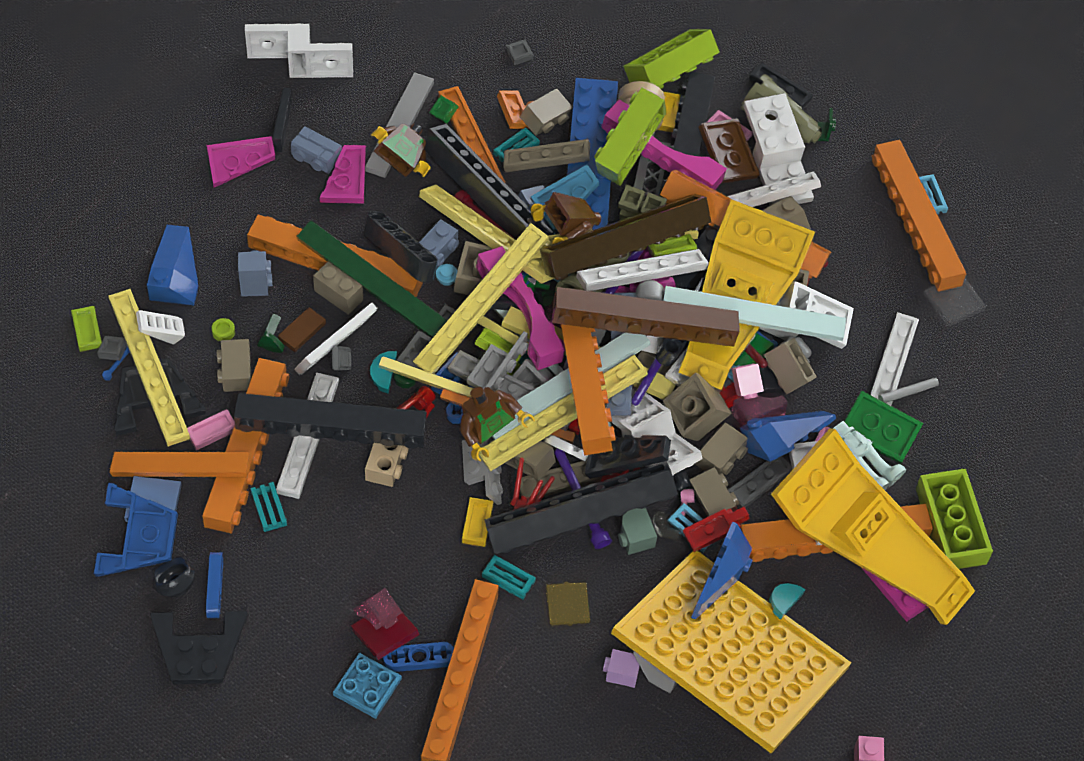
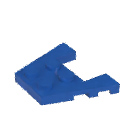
M108 483L106 506L130 508L123 555L97 553L94 575L104 576L171 561L178 513L154 501L142 498L129 490L126 491L113 483Z

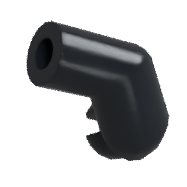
M681 470L673 475L677 480L675 486L678 491L681 492L687 489L688 486L690 487V479L685 470Z

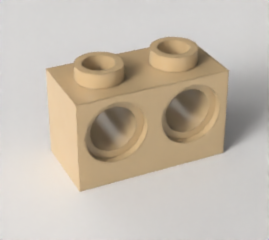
M374 443L365 468V480L393 487L395 479H399L401 476L402 465L400 463L402 459H406L409 448L399 445L385 446L380 443ZM390 447L395 448L394 450H387ZM382 467H387V468H389V469H388V470H381L380 468H382Z

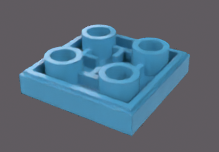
M359 653L333 691V696L376 719L402 680V676Z

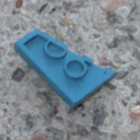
M585 165L532 195L531 201L533 204L545 205V202L550 199L553 192L586 200L599 186V181L589 166ZM544 212L543 219L555 234L557 229L546 212Z

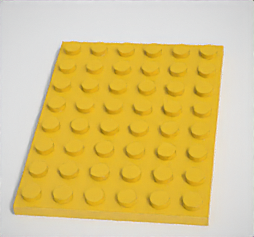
M692 552L613 627L611 634L768 752L772 753L847 671L851 662L787 615H784L780 620L773 613L774 608L769 602L740 581L732 585L697 619L691 618L714 565V562L700 552Z

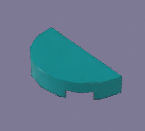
M387 351L378 355L370 366L371 381L380 391L388 394L393 372L379 368L382 357L396 361L397 351Z
M789 583L780 584L775 587L769 598V602L774 608L773 613L781 620L800 599L806 589Z

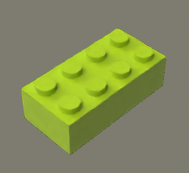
M689 29L623 67L630 83L643 81L652 83L661 89L664 87V83L678 80L680 74L697 69L696 65L710 62L714 59L713 56L720 53L711 29Z
M643 87L639 92H635L629 102L631 105L628 110L622 111L618 118L619 124L615 129L612 128L606 137L607 143L603 148L600 147L594 156L598 174L619 186L625 180L666 115L665 100Z
M966 469L921 475L916 486V492L920 504H926L933 527L930 535L931 540L958 569L986 565L993 550Z

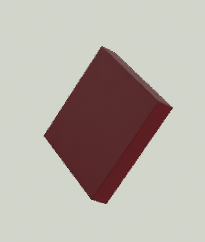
M393 601L351 625L353 632L377 660L419 636L418 629Z

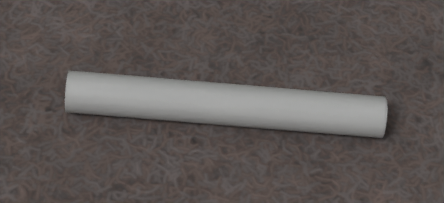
M931 378L879 395L878 399L887 403L939 385L937 378Z

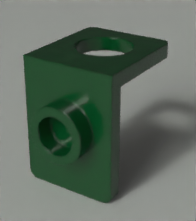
M829 108L826 123L817 122L818 126L821 127L822 133L818 141H829L831 131H835L836 119H833V108Z

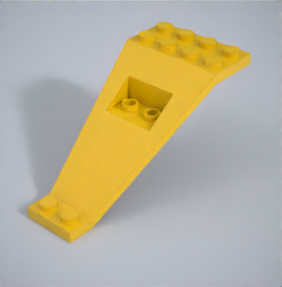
M731 199L714 241L702 292L777 305L799 274L815 232ZM729 279H735L736 284L734 287L727 285ZM751 287L757 289V293L753 296L748 293ZM739 323L740 332L734 347L689 341L686 355L678 373L688 377L698 373L711 386L722 390L731 367L760 327Z
M828 429L771 493L797 530L930 608L940 624L947 625L975 592L964 574L862 467L836 429Z

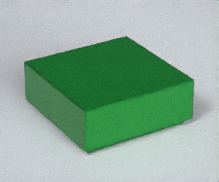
M440 95L429 113L448 124L459 106Z

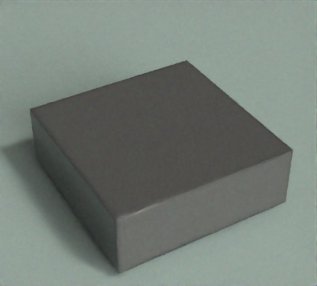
M526 40L506 45V51L514 65L533 59L534 54Z
M105 336L97 352L98 357L120 361L127 346L125 338Z

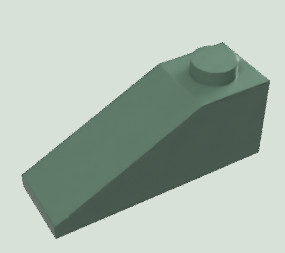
M636 508L627 511L623 515L621 533L618 534L621 547L626 548L628 555L655 548L657 535L646 508Z

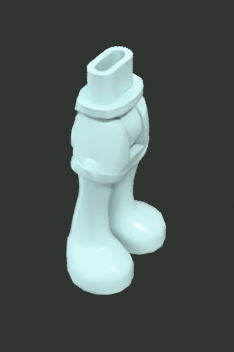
M842 421L833 428L839 433L862 467L884 490L888 486H892L906 472L905 467L901 464L889 466L873 448L872 442L858 431H854L853 426L849 428ZM863 456L870 461L882 477H879L862 458Z

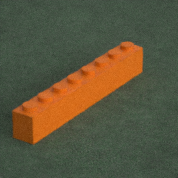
M896 140L877 144L872 155L873 165L878 168L880 179L888 189L889 198L893 199L896 205V212L903 219L905 231L910 234L913 247L920 254L921 264L923 267H926L930 282L935 285L938 292L962 286L966 271L901 141Z
M676 169L671 171L660 195L667 199L668 204L694 194L707 197L712 222L708 225L720 227L731 198ZM811 242L801 266L802 270L809 271L808 278L812 279V277L817 278L831 251Z
M258 214L247 234L249 248L261 252L266 251L267 254L318 271L327 263L326 260L297 240L296 236L302 229L295 227L293 224L283 223L272 217ZM343 243L417 297L423 282L412 277L394 260L379 255L374 251H367L353 244Z
M561 324L584 456L613 451L611 441L616 440L613 426H608V422H612L610 408H605L604 405L609 403L607 390L601 389V386L605 385L603 371L598 372V368L602 367L600 354H595L594 350H598L596 336H591V333L595 332V328Z
M259 358L246 394L283 397V393H281L282 388L287 387L289 381V374L286 373V364ZM234 426L225 452H250L252 459L248 477H216L202 516L205 528L232 534L234 526L239 525L241 520L240 509L242 505L247 503V489L249 485H253L255 479L254 469L261 462V449L263 445L267 444L269 434L258 431L243 432L235 429Z
M927 505L902 506L901 508L930 537L933 527ZM790 519L743 524L740 528L752 547L749 558L753 559V562H759L766 558L783 559L792 555L807 556L811 553L821 552L828 554L833 552V550L824 545L816 546V541L797 530Z
M476 579L474 581L423 748L421 761L450 760L497 603L499 585Z

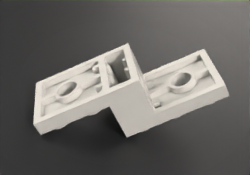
M245 24L247 58H288L290 78L353 77L352 43L311 44L309 24Z
M786 94L744 101L743 106L756 140L752 155L759 170L763 186L805 174L801 163L805 145ZM767 114L774 115L776 120H769L765 116ZM812 190L792 195L798 204L812 202L814 198ZM782 199L769 202V204L771 206Z
M795 281L784 293L777 306L846 318L843 341L817 337L841 349L845 347L854 308ZM755 287L749 288V295H755L757 289ZM759 328L783 340L790 336L795 338L798 335L792 332Z
M634 386L632 387V397L638 389ZM645 393L639 405L631 406V415L611 416L612 423L621 429L623 437L625 435H633L636 438H640L642 435H666L671 440L667 463L672 475L702 460L701 451L676 434L671 411L647 393Z

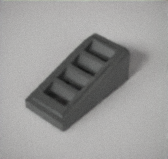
M333 346L332 366L334 371L351 369V348Z

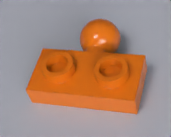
M499 91L497 98L510 129H529L520 118V115L526 106L533 101L524 105L519 91Z

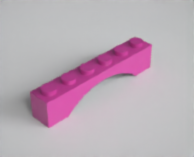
M619 99L605 114L602 129L607 133L612 128L615 129L619 124L618 118L623 110L627 111L629 105ZM653 136L641 153L643 157L650 159L662 169L670 173L676 169L714 190L723 181L727 168L710 157L683 154L665 146Z
M503 246L478 254L476 269L482 279L506 253ZM520 273L503 294L508 296L523 313L530 333L527 354L536 369L541 370L562 362L564 352L566 351L565 344L556 335L554 325L551 321L547 320L543 307L536 302L532 289L527 287L523 275Z

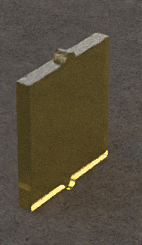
M566 581L564 584L546 585L550 625L568 624V626H572V624L590 623L586 583H568Z

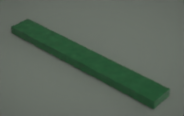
M310 220L296 236L297 240L360 283L366 291L427 336L433 338L448 321Z

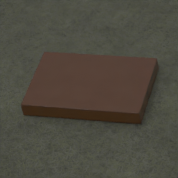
M738 118L701 123L699 130L710 158L727 168L721 183L753 179L760 175Z

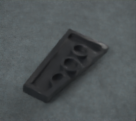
M633 435L615 436L616 440L611 441L613 451L588 455L585 475L592 479L668 461L671 440L666 435H642L640 438H636Z

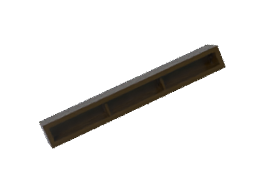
M694 194L540 249L545 274L555 278V280H562L567 278L568 274L587 270L592 265H604L609 259L626 257L628 252L642 251L648 245L666 242L667 238L684 236L685 232L689 230H701L704 228V225L712 223L707 197Z

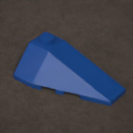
M166 225L147 283L149 300L195 305L198 280L189 227Z
M826 411L754 418L749 420L747 425L740 427V430L748 438L746 444L748 453L770 462L795 449L794 443L806 441L809 439L808 434L810 432L820 431L833 422L836 416Z
M733 521L691 616L693 619H697L739 580L743 571L748 572L753 559L749 558L752 547L738 524Z

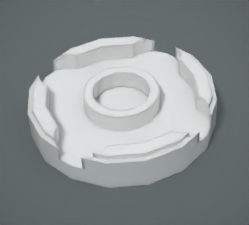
M549 435L543 440L581 460L586 461L588 455L584 456L583 449L553 435Z

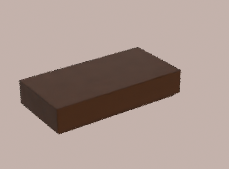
M309 307L278 335V339L292 351L296 352L326 325V319Z

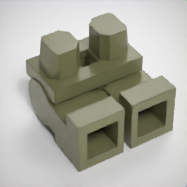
M626 185L619 201V208H621L619 221L666 205L667 199L648 193L645 199V191Z

